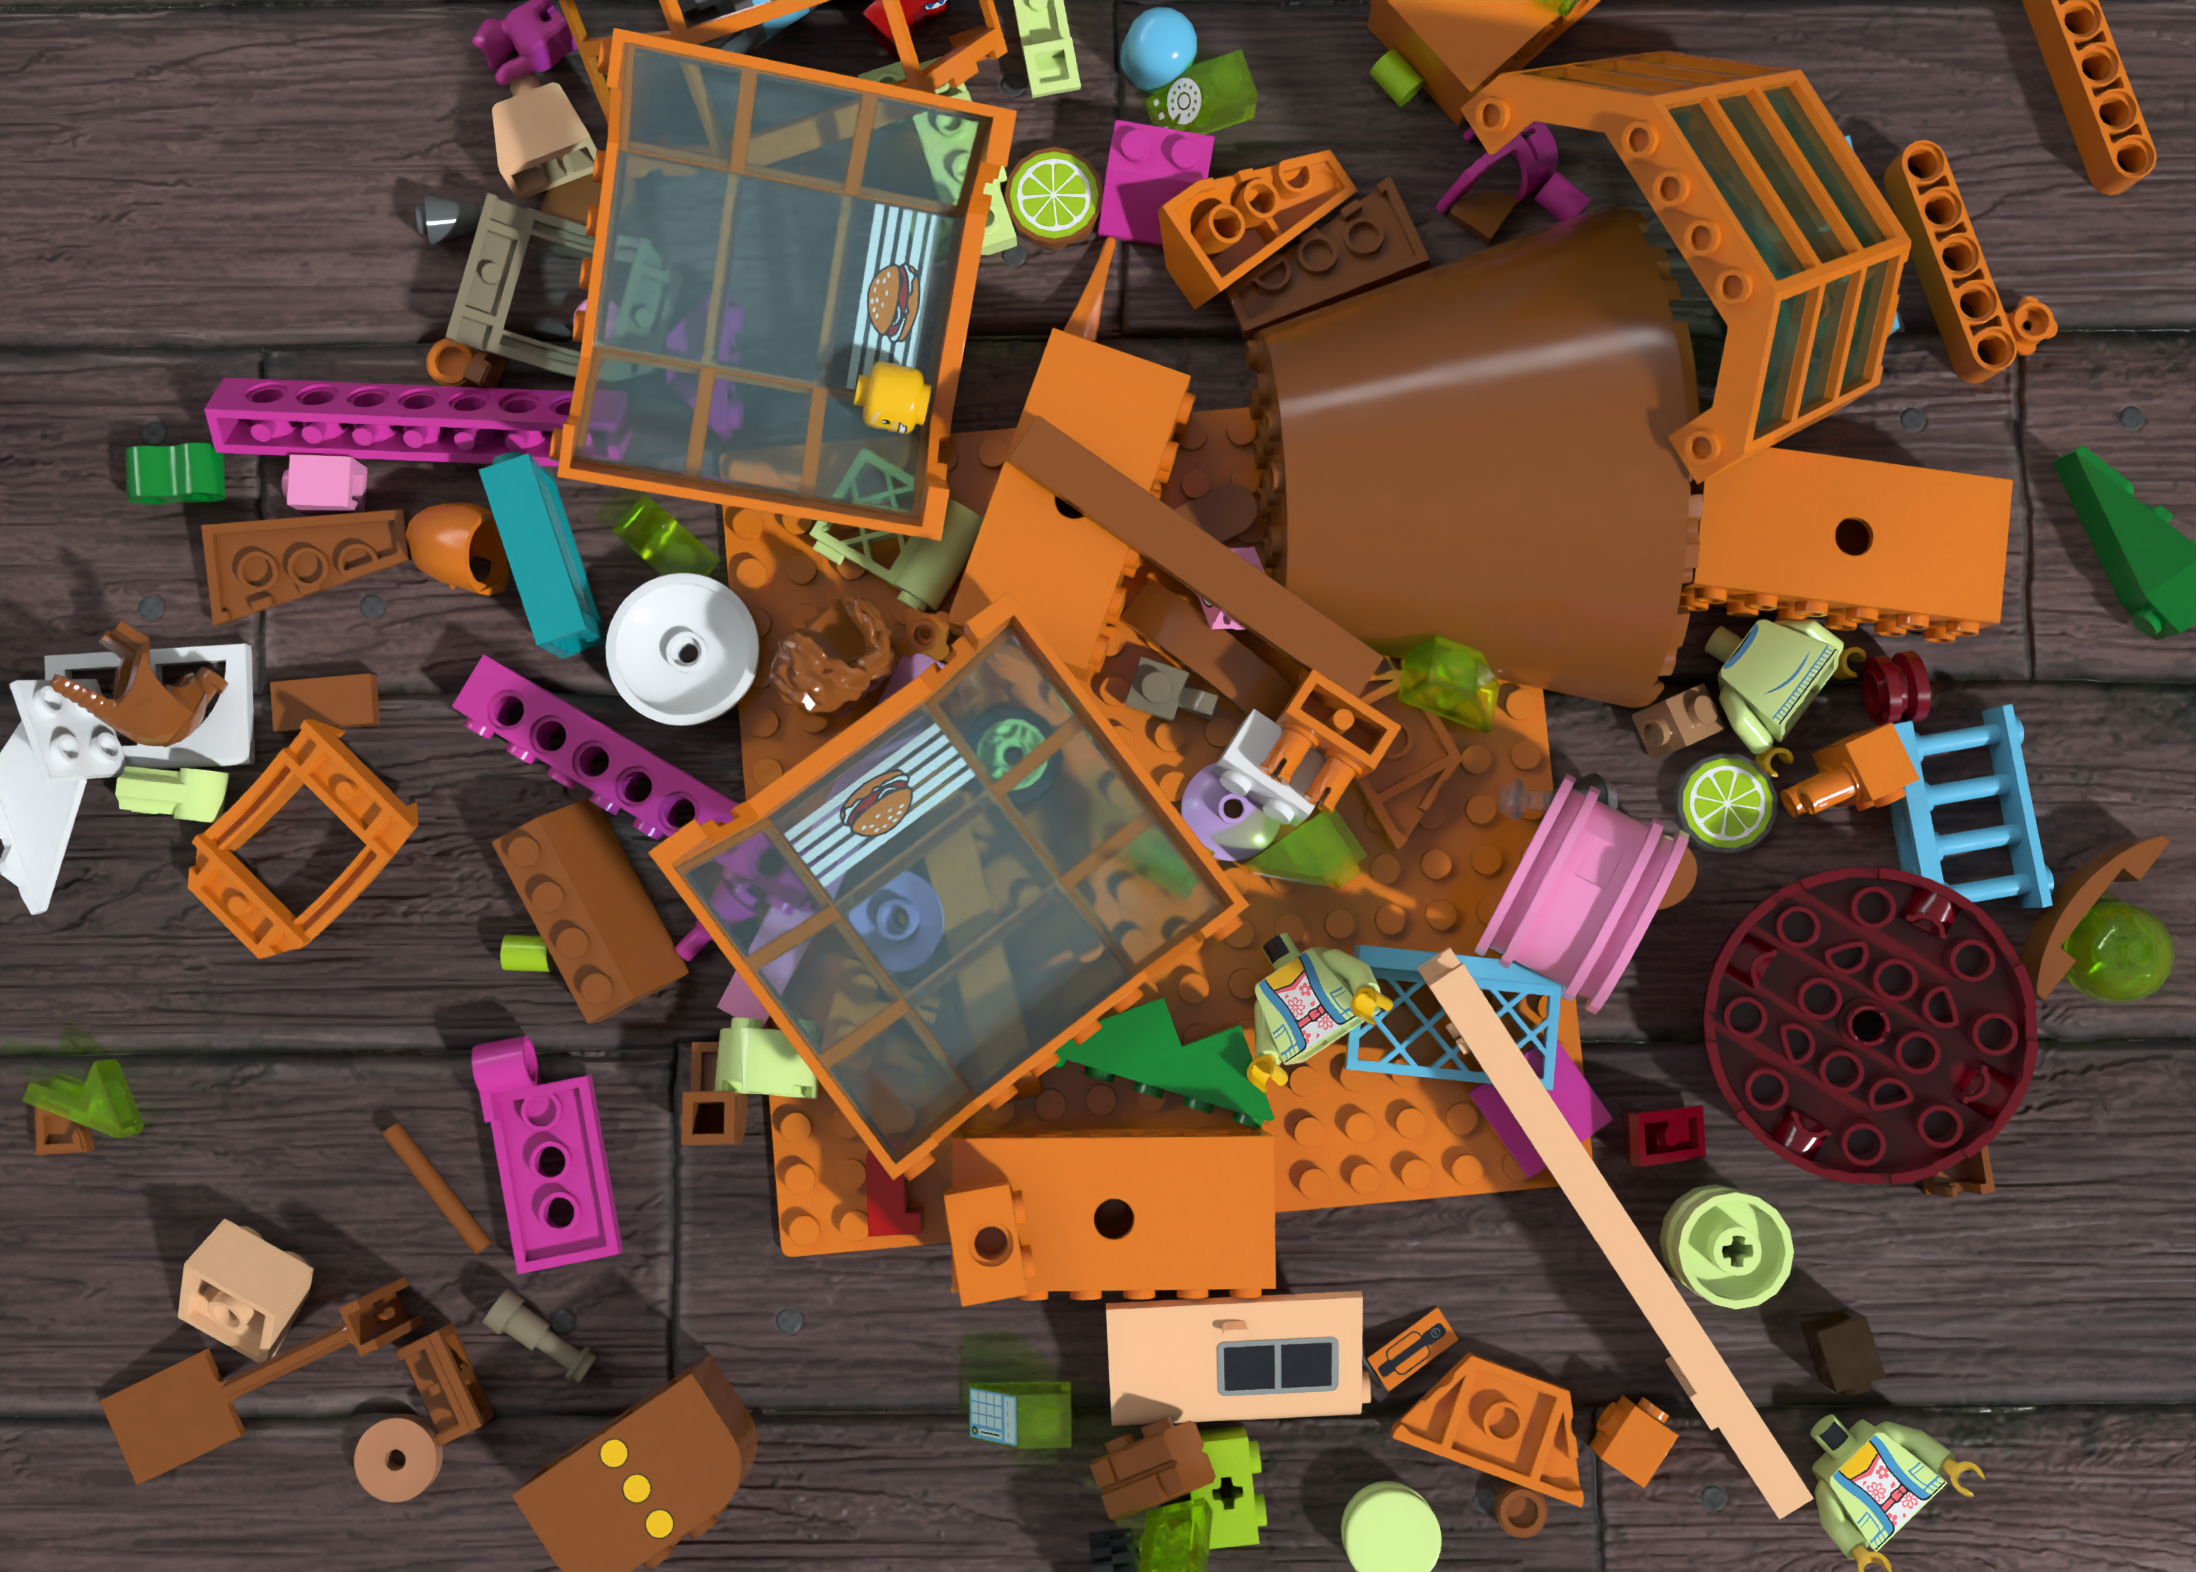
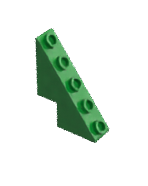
M1163 996L1128 1008L1120 1014L1117 1012L1098 1019L1102 1028L1086 1041L1077 1046L1070 1039L1055 1051L1060 1060L1053 1066L1064 1068L1066 1060L1086 1065L1084 1075L1097 1080L1113 1083L1115 1075L1135 1081L1133 1090L1161 1099H1163L1165 1090L1185 1096L1182 1105L1212 1114L1215 1105L1234 1111L1233 1121L1257 1129H1262L1264 1121L1269 1122L1275 1119L1266 1094L1262 1093L1248 1081L1247 1069L1253 1058L1241 1025L1234 1024L1181 1044Z

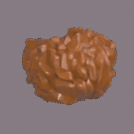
M847 591L841 598H835L827 608L819 609L815 618L806 620L805 628L795 629L792 634L786 636L785 640L778 642L779 651L776 652L771 664V674L768 680L781 700L786 704L797 705L798 709L803 710L808 715L814 714L827 721H831L836 717H844L868 692L880 687L881 682L890 677L896 669L895 645L889 640V636L893 632L881 620V612L873 603L856 597L853 592Z

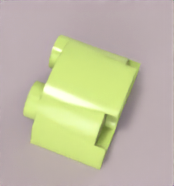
M740 1017L732 1018L731 1028L720 1030L714 1091H736L742 1094H766L818 1099V1079L781 1030L762 1029L763 1020ZM795 1022L814 1049L818 1051L821 1036L814 1034L815 1024Z

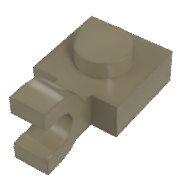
M1141 657L1125 706L1174 723L1178 709L1212 720L1218 704V696L1201 690L1186 688L1190 676L1189 672Z

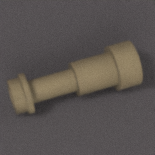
M507 1288L492 1306L482 1323L498 1335L504 1331L531 1351L537 1347L568 1369L565 1375L568 1380L572 1378L580 1383L598 1356L590 1352L591 1348L588 1346L582 1352L550 1331L551 1324L523 1305L525 1299Z

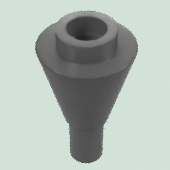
M425 194V204H416V220L419 235H428L432 245L475 232L483 207H478L477 204Z

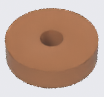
M411 1414L391 1415L371 1426L360 1438L354 1454L355 1473L362 1487L373 1497L386 1502L407 1501L423 1492L437 1477L443 1460L442 1445L438 1447L434 1439L437 1436L435 1429L424 1419ZM393 1450L403 1452L406 1458L404 1466H399L393 1462Z

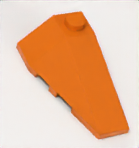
M1330 149L1283 160L1273 166L1253 170V168L1241 170L1231 176L1214 180L1213 177L1199 180L1158 209L1166 269L1195 310L1358 190Z

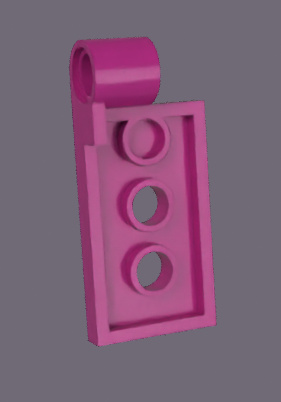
M528 1035L475 1045L472 1049V1071L480 1093L484 1122H491L517 1274L622 1253V1241L592 1075L542 1084L536 1051ZM548 1146L558 1148L565 1156V1167L559 1175L547 1174L540 1165L541 1153ZM555 1198H565L574 1207V1218L568 1226L555 1224L549 1216V1206Z

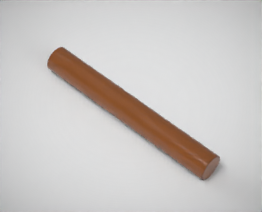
M397 1122L388 1128L382 1136L472 1252L477 1255L492 1244L491 1239L403 1126Z

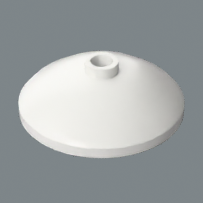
M691 573L669 574L641 585L619 606L607 633L606 662L610 677L617 691L636 711L652 720L667 725H699L724 715L745 696L753 683L759 666L760 639L756 623L749 609L728 587L702 575ZM688 646H695L698 650L697 658L691 663L683 662V650Z

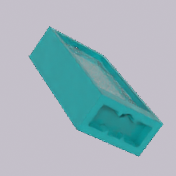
M509 452L495 457L492 460L493 465L479 469V473L536 645L561 659L605 645L607 634L554 475L528 453L523 455L522 452Z

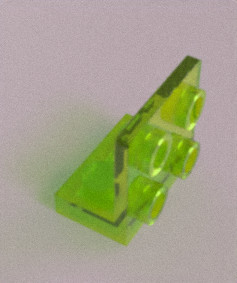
M1204 1497L1147 1510L1145 1531L1139 1540L1141 1554L1139 1572H1207L1213 1510Z

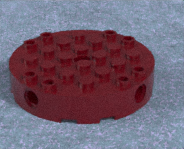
M1854 867L1818 872L1780 887L1763 898L1739 920L1722 943L1713 961L1703 999L1702 1024L1708 1060L1723 1096L1740 1122L1756 1139L1787 1162L1815 1175L1849 1184L1897 1185L1915 1182L1938 1175V1172L1977 1154L2001 1132L2017 1111L2028 1090L2035 1069L2039 1046L2036 1009L2038 1008L2033 986L2024 963H2021L2002 929L1983 910L1953 889L1920 875L1888 868ZM1864 1010L1875 1011L1880 1018V1029L1871 1038L1857 1037L1852 1029L1853 1017Z

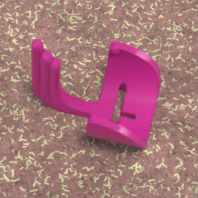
M1532 122L1497 153L1489 155L1486 152L1481 158L1476 160L1471 167L1463 172L1436 206L1437 211L1441 214L1446 213L1453 204L1457 203L1461 197L1469 192L1474 184L1491 167L1509 154L1517 158L1521 168V186L1519 191L1514 194V197L1518 199L1517 204H1520L1538 191L1553 176L1559 162L1555 139L1545 123ZM1472 127L1463 134L1467 142H1471L1477 136ZM1527 132H1531L1532 135L1526 140L1522 137Z

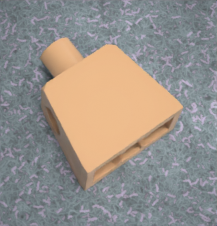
M526 75L512 81L510 89L513 97L496 103L492 108L498 167L517 201L593 173L595 155L598 149L560 84L551 82L541 86L539 79L533 75Z

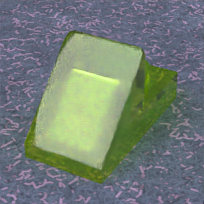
M646 494L641 497L612 530L613 533L662 576L676 573H691L706 577L721 561Z
M116 1059L95 1061L86 1082L63 1074H54L53 1079L31 1081L22 1100L25 1103L115 1138L141 1134L144 1126L120 1064Z

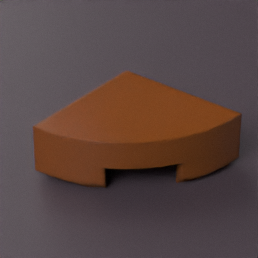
M1499 191L1477 192L1459 201L1451 209L1447 218L1488 245L1518 199Z
M479 350L469 363L463 378L473 387L498 388L510 360Z
M56 1103L34 1104L35 1155L80 1153L95 1150L92 1134L87 1124L77 1113Z

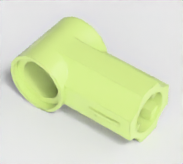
M125 766L123 773L117 778L115 796L119 801V809L150 814L174 815V819L215 823L224 814L229 774L190 768H180V772Z

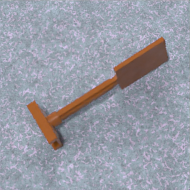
M400 1278L338 1308L343 1318L341 1325L229 1379L221 1377L208 1348L100 1400V1404L136 1486L246 1434L233 1404L235 1398L350 1343L356 1346L360 1357L425 1324L426 1322L422 1314L410 1320L408 1319L396 1293L409 1286L406 1278Z

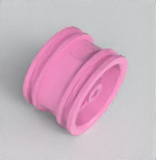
M1566 774L1474 952L1484 957L1488 948H1491L1502 954L1499 965L1508 969L1514 960L1563 985L1561 997L1570 1002L1577 993L1588 998L1585 1009L1596 1015L1619 981L1654 917L1685 852L1690 834L1678 830L1673 837L1662 833L1665 822L1656 817L1647 826L1597 801L1601 790L1590 786L1585 795L1573 789L1576 778Z

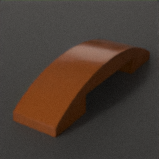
M1151 578L1119 618L1157 649H1163L1234 704L1245 717L1255 709L1273 722H1276L1296 691L1294 686L1224 629L1211 630L1203 613Z
M2163 835L2137 837L2122 842L2092 858L2071 875L2051 897L2053 906L2044 907L2031 929L2020 958L2029 975L2036 1000H2046L2076 962L2073 957L2060 947L2111 882L2140 881L2170 843V840Z

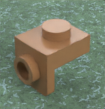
M1704 683L1632 715L1633 722L1649 757L1653 760L1687 747L1725 729Z

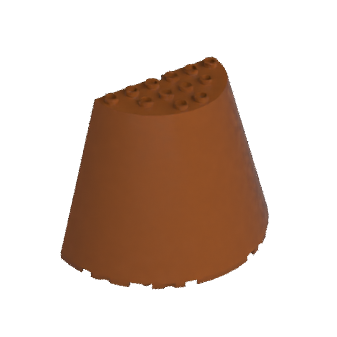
M1626 205L1600 207L1257 331L1252 340H1246L1247 371H1255V389H1250L1249 393L1251 420H1259L1260 424L1259 438L1254 439L1253 443L1254 464L1256 469H1263L1266 474L1263 479V488H1258L1257 494L1260 519H1268L1267 538H1262V561L1264 569L1272 568L1273 580L1381 655L1629 708H1644L1655 701L1664 689V684L1662 681H1658V676L1672 675L1676 665L1677 649L1682 647L1688 627L1690 612L1688 607H1679L1682 583H1691L1693 568H1698L1700 549L1698 528L1702 517V494H1691L1690 482L1693 481V477L1668 439V436L1700 416L1698 385L1687 320L1673 321L1669 301H1679L1681 299L1677 280H1674L1671 276L1670 260L1664 246H1650L1643 234L1648 232L1649 221L1637 210H1629V206Z

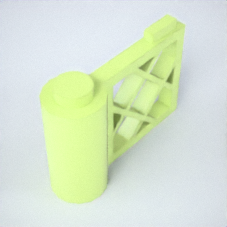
M862 450L832 499L847 502L852 495L853 503L875 507L890 503L892 510L899 511L897 501L912 497L914 479ZM871 468L884 476L888 493L861 500L858 484L867 469ZM893 482L905 489L895 491ZM948 499L941 541L911 536L906 543L905 535L884 531L868 534L866 528L860 527L861 536L839 541L827 534L833 523L817 521L809 535L817 540L813 549L839 566L844 558H847L900 590L901 593L897 600L908 608L913 607L916 610L920 608L923 612L928 608L937 612L969 561L983 518L962 504ZM898 537L901 553L891 569L888 570L874 562L870 543ZM863 546L865 556L852 548Z

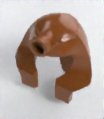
M123 621L118 622L111 631L107 630L98 641L121 659L115 672L112 699L105 698L103 695H99L93 690H88L85 686H80L77 682H72L61 675L55 674L51 682L55 692L61 693L63 697L69 698L72 703H77L79 707L85 708L88 713H92L94 717L127 738L142 745L164 746V748L189 737L204 719L206 707L216 693L222 694L228 686L227 681L220 675L203 667L200 668L196 675L192 672L183 675L173 686L164 685L151 668L150 638Z

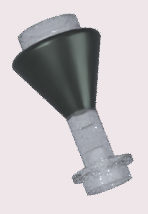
M1590 773L1575 781L1573 789L1586 795L1590 786L1601 790L1597 801L1617 810L1618 799L1616 789L1612 784L1605 783L1601 775ZM1513 779L1509 784H1503L1500 788L1498 796L1500 812L1508 814L1512 820H1518L1521 818L1524 810L1547 811L1559 788L1553 791L1525 790L1524 784L1520 779Z

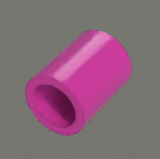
M1556 172L1534 199L1560 222L1581 215L1592 201L1559 172Z

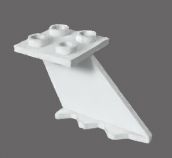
M70 679L72 682H77L80 686H85L88 690H93L97 694L103 695L97 679ZM16 680L9 684L22 721L0 752V839L5 848L0 857V874L18 887L20 895L32 915L43 913L48 909L87 779L119 777L123 773L125 766H127L115 730L94 717L92 713H88L85 708L79 707L77 703H72L69 698H65L61 693L55 692L51 686L52 680Z

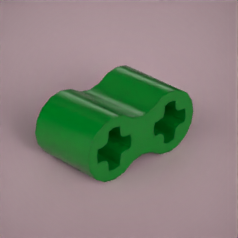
M185 443L176 446H135L125 450L128 502L141 505H166L177 502H216L226 498L224 453H216L214 444Z

